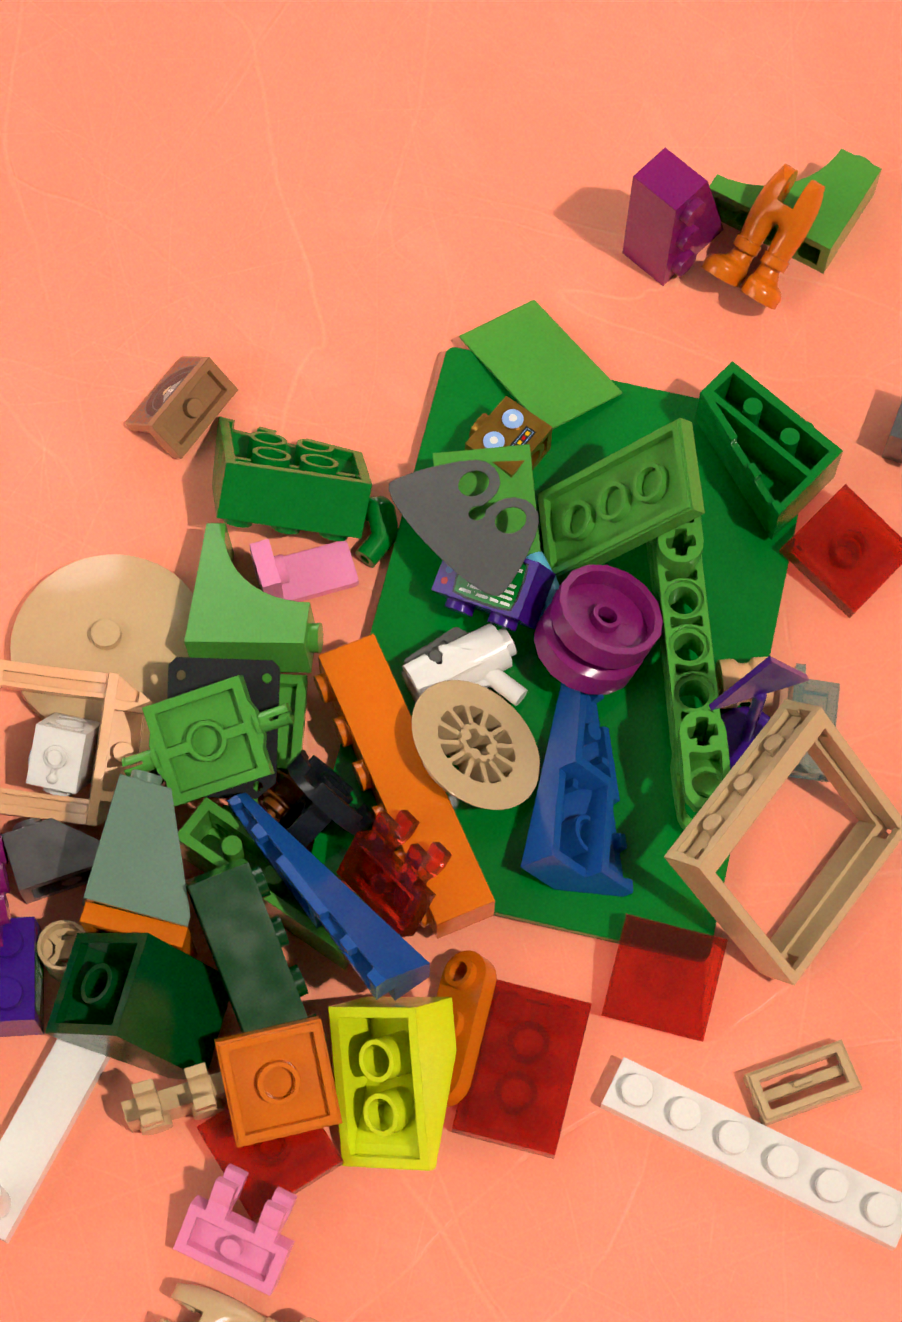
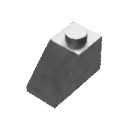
M40 818L27 819L17 823L13 827V831L2 834L18 890L26 904L88 883L100 840L53 818L43 821Z

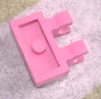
M229 1164L223 1177L219 1176L216 1179L210 1199L208 1200L197 1195L190 1203L173 1249L271 1296L278 1285L295 1242L281 1235V1231L290 1216L298 1196L278 1186L272 1200L268 1199L265 1203L258 1223L233 1212L232 1209L245 1185L249 1172Z

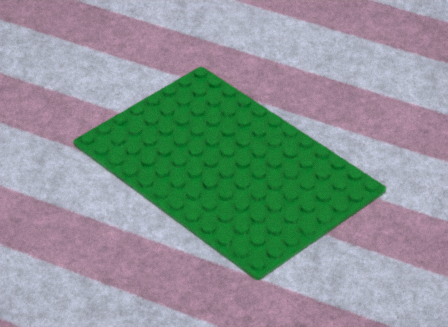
M452 347L446 351L414 472L434 467L433 453L465 450V443L470 438L469 433L476 420L484 413L490 415L505 396L521 405L471 350ZM611 380L622 391V394L553 429L551 449L532 470L536 510L539 516L538 530L541 552L544 554L538 493L678 418L688 420L693 425L705 514L701 515L704 539L702 563L715 673L717 660L734 659L738 663H748L753 657H769L798 514L771 540L696 422L695 415L699 398ZM402 516L370 635H375L412 716L416 702L403 680L402 672L404 670L402 666L404 665V660L454 627L471 633L490 624L487 622L490 614L475 609L473 616L469 617L444 607L447 599L431 590L442 559L421 539ZM646 543L602 564L628 572L642 582L654 596L650 586ZM675 603L670 606L679 614L693 612L690 606L684 603ZM518 624L515 632L507 630L515 644L517 654L511 657L513 666L503 672L526 688L528 692L524 699L515 706L493 688L488 687V689L506 700L521 715L535 739L540 758V774L533 793L523 803L504 810L476 807L446 792L495 899L494 915L696 962L707 960L711 952L717 921L664 858L665 854L684 830L677 822L670 772L672 752L659 639L625 687L604 695V699L597 703L600 727L609 728L620 801L613 805L616 832L626 836L627 848L620 852L623 877L633 881V893L620 897L554 890L521 868L561 682L549 673L539 659L534 643V629ZM494 625L497 630L501 629V627ZM683 648L675 651L677 656L683 660L692 661L699 658L690 649ZM686 695L680 698L682 703L689 708L704 706L703 701L695 695ZM743 702L738 707H750L751 702ZM732 708L720 709V715ZM340 744L334 771L353 788L350 794L355 807L358 809L365 802L371 810V807L376 806L377 802L371 789L362 791L352 768V763L358 761L351 745L343 747ZM685 803L686 812L693 819L698 812H693ZM332 820L315 837L311 853L340 880L408 896H418L411 879L402 881L399 877L391 856V852L397 850L390 833L384 836L381 835L376 822L359 837L344 830ZM730 854L716 871V874L723 883L725 882Z

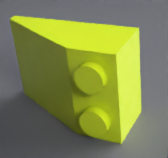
M363 997L329 1006L335 1089L342 1123L339 1124L342 1166L421 1171L436 1169L457 1051L452 997H400L396 1001L392 997H380L378 1000L375 997Z

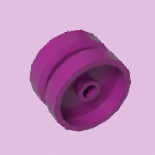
M586 565L573 570L562 582L553 597L552 603L546 608L536 625L534 643L538 657L549 673L567 687L586 694L608 695L624 688L635 674L643 659L661 636L663 617L658 601L648 588L631 574L609 565Z

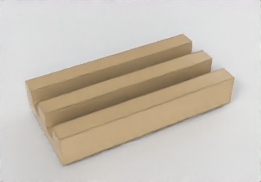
M842 1039L747 1073L743 1077L746 1088L749 1087L754 1108L757 1107L760 1114L759 1120L765 1126L851 1096L862 1090ZM834 1056L838 1060V1065L763 1091L760 1084ZM844 1076L846 1079V1083L771 1110L769 1102Z

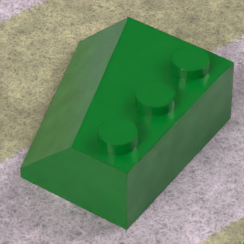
M219 416L212 477L216 518L223 519L225 523L235 527L245 528L255 523L269 525L275 531L284 534H298L300 530L318 532L323 538L332 541H345L348 537L361 539L372 488V482L362 452L308 438L298 440L296 445L287 443L284 437L276 434V430L259 427L257 432L253 433L233 429L235 420Z

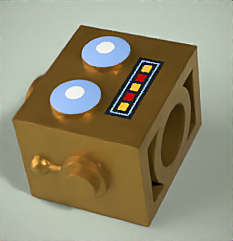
M505 396L490 415L484 413L476 420L470 430V438L465 443V450L530 444L533 470L551 449L553 427L508 396ZM525 460L495 461L493 463L512 478Z

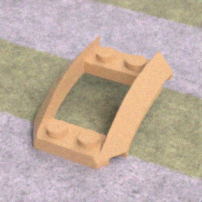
M0 659V689L5 688L103 701L89 799L0 788V814L44 820L53 818L59 822L97 826L106 822L119 775H126L124 770L143 764V762L123 767L122 758L150 749V731L142 708L154 703L140 691L138 692L117 673L75 670Z

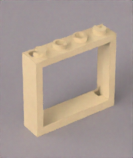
M785 699L668 850L664 858L760 974L795 986L902 840V816L820 706ZM808 752L859 821L772 938L769 939L719 878L716 871ZM887 829L892 830L890 834H888Z

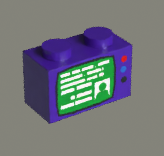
M525 558L521 568L504 593L500 596H492L470 584L442 560L431 590L447 599L444 607L457 613L472 617L476 609L490 614L487 622L506 630L515 632L518 624L535 630L556 574L541 563Z
M35 917L11 918L10 924L3 925V947H0V1037L44 1034V964L39 958L37 951V942L42 929Z

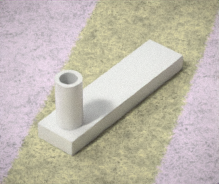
M57 1038L0 1140L1 1241L9 1244L111 1057Z

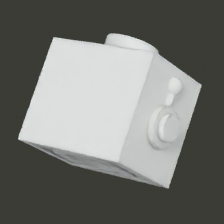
M56 712L38 722L28 758L26 783L43 787L45 792L59 796H72L90 784L100 722Z

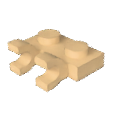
M204 1062L184 1068L188 1082L157 1091L152 1078L131 1084L135 1098L121 1102L125 1120L131 1132L141 1130L143 1136L154 1135L172 1128V1120L193 1114L195 1120H201L224 1112V1104H227L221 1072L209 1075Z

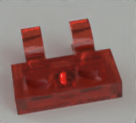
M400 810L395 820L386 811L378 812L372 830L357 831L336 873L401 937L414 936L436 895L426 884L428 880L437 876L445 868L452 854L440 842H432L427 852L417 843L410 845L403 862L394 851L396 847L401 846L411 838L420 822L408 810Z

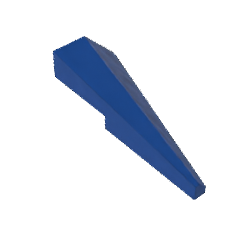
M561 682L521 868L554 890L624 897L633 893L632 879L624 878L620 852L627 848L626 836L616 832L613 805L620 801L609 728L600 727L597 703L604 699V695L586 694L569 688Z
M246 792L237 794L227 800L232 812L316 928L323 925L376 1000L389 992L394 1001H396L430 977V963Z

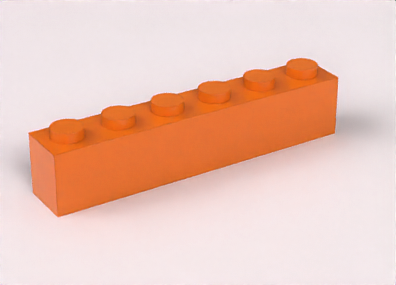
M371 634L318 655L320 674L313 676L316 688L323 703L326 704L332 701L339 716L332 719L335 731L342 746L351 745L358 761L352 763V768L361 790L371 789L377 805L371 807L381 835L384 836L390 833L397 850L391 852V856L401 880L411 879L418 895L411 898L421 926L431 925L436 938L439 939L494 916L495 899L446 791L431 778L422 763L413 739L412 716L375 635Z

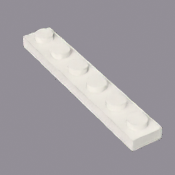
M623 1057L601 1103V1109L890 1251L896 1248L902 1234V1192Z

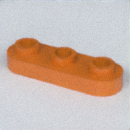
M471 950L459 952L447 962L436 996L452 997L457 1051L447 1107L459 1103L469 1091L497 979L494 965L479 953Z

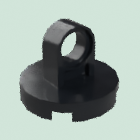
M301 750L287 764L290 776L304 794L291 806L278 823L304 847L311 843L332 820L344 830L359 837L373 825L375 817L364 802L357 809L352 803L353 798L350 794L353 788L318 757L313 755L309 759L306 751Z

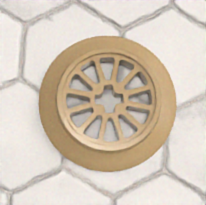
M448 680L436 683L420 695L412 714L413 739L425 769L443 790L468 804L490 810L510 809L529 798L539 779V752L526 722L506 700L486 687L462 680Z

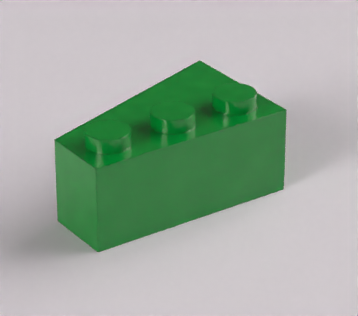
M733 361L700 392L695 420L772 540L835 477L843 450Z

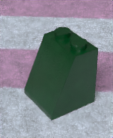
M77 933L45 1033L167 1078L186 1079L184 1068L205 1062L208 1071L215 1049L214 1039H218L229 999L217 970L149 933Z

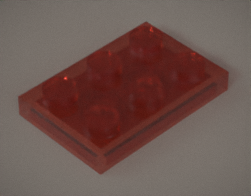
M496 979L472 1082L466 1096L458 1103L452 1125V1133L554 1159L592 1003Z

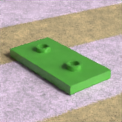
M678 418L537 494L544 556L552 571L556 574L560 585L575 569L586 565H602L705 514L692 422Z

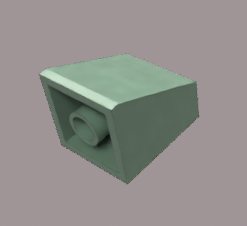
M133 769L130 777L120 774L82 905L84 906L87 901L188 927L190 909L172 789L161 786L162 777L146 771Z

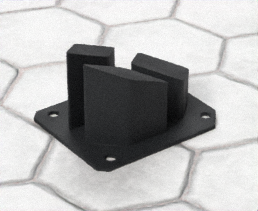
M176 657L168 664L167 699L237 675H243L252 703L259 712L279 706L280 667L273 660ZM183 670L186 674L183 680L177 678V672ZM265 673L270 674L272 677L269 683H265L262 680ZM278 728L266 732V747L275 774L206 797L232 798L237 794L246 792L252 799H257L276 784ZM256 781L262 783L263 787L260 791H256L253 787Z

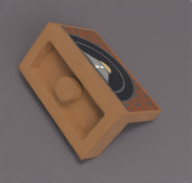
M182 356L138 406L125 424L131 431L149 432L172 458L182 459L236 394L238 389L210 357Z

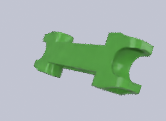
M701 516L646 542L650 586L655 599L658 601L663 617L659 642L672 752L670 772L677 822L683 830L692 821V818L686 812L685 803L693 812H699L730 771L727 732L721 719L720 708L711 711L709 704L718 698L702 563L704 539ZM675 603H684L690 606L693 612L679 614L670 606ZM683 648L690 649L699 658L692 661L683 660L677 656L675 651ZM686 695H695L703 701L704 706L689 708L682 703L680 698Z

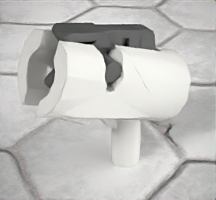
M491 623L471 633L454 627L406 658L402 666L404 670L402 672L403 680L415 702H417L420 695L426 689L436 683L448 680L469 681L486 688L491 687L515 706L524 699L528 692L526 688L503 672L513 666L511 657L516 655L517 651L508 631L505 628L497 630Z

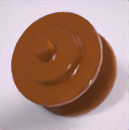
M277 770L276 779L278 784L273 790L268 789L262 794L264 798L262 804L267 809V813L280 821L283 815L304 792L289 773L285 774Z

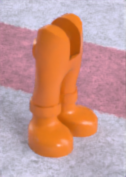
M784 164L759 193L747 215L740 234H737L733 241L735 248L727 254L713 253L708 255L701 266L720 280L740 288L753 258L757 257L762 248L761 245L772 228L778 225V231L768 250L763 254L761 264L747 278L741 289L750 298L773 310L776 309L781 301V291L778 288L779 273L784 274L790 265L789 261L807 236L818 215L825 191L824 185L811 180L801 193L793 209L785 205L783 202L798 175V170L788 164Z

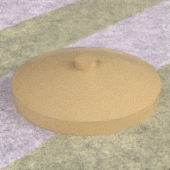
M107 554L75 561L49 575L32 591L22 605L14 623L11 636V661L75 670L117 673L154 704L167 699L168 664L176 657H189L184 640L193 593L171 571L147 559L130 555ZM183 670L177 672V678L183 680L186 674ZM21 691L28 705L42 720L56 712L92 721H101L103 701Z

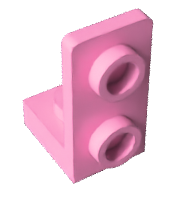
M269 539L249 544L253 569L259 589L272 596L301 602L353 588L359 584L356 568L346 541H338L283 556V554L274 556Z

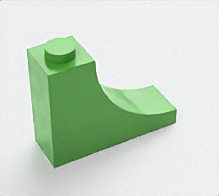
M841 148L838 154L822 169L806 178L795 181L783 202L792 209L811 180L824 185L825 191L818 215L804 241L793 255V259L822 274L825 273L873 197L882 168L872 164L863 156L854 155ZM717 174L710 184V189L721 222L741 232L747 215L764 186L737 182ZM778 225L772 228L763 242L764 244L770 246L778 231Z
M206 523L184 640L189 657L273 660L280 667V672L311 673L314 653L322 652L323 626L322 623H315L310 602H297L278 598L250 584L233 565L234 551L226 523Z

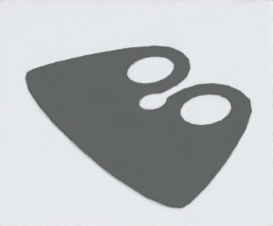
M480 460L457 461L416 471L390 482V495L402 516L421 539L450 568L477 589L489 595L500 596L504 593L515 578L531 548L539 525V516L531 503L524 499L513 497L504 498L494 503L486 510L485 516L482 519H470L468 514L471 508L483 506L498 492L500 478L492 465ZM471 471L483 472L489 478V485L483 493L471 497L465 496L460 492L458 483L465 474ZM515 507L524 511L526 522L519 531L509 534L502 533L495 526V519L502 510Z

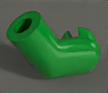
M371 496L369 498L365 519L369 522L371 534L355 552L361 562L372 568L375 567L394 544L399 528L395 506L384 496Z

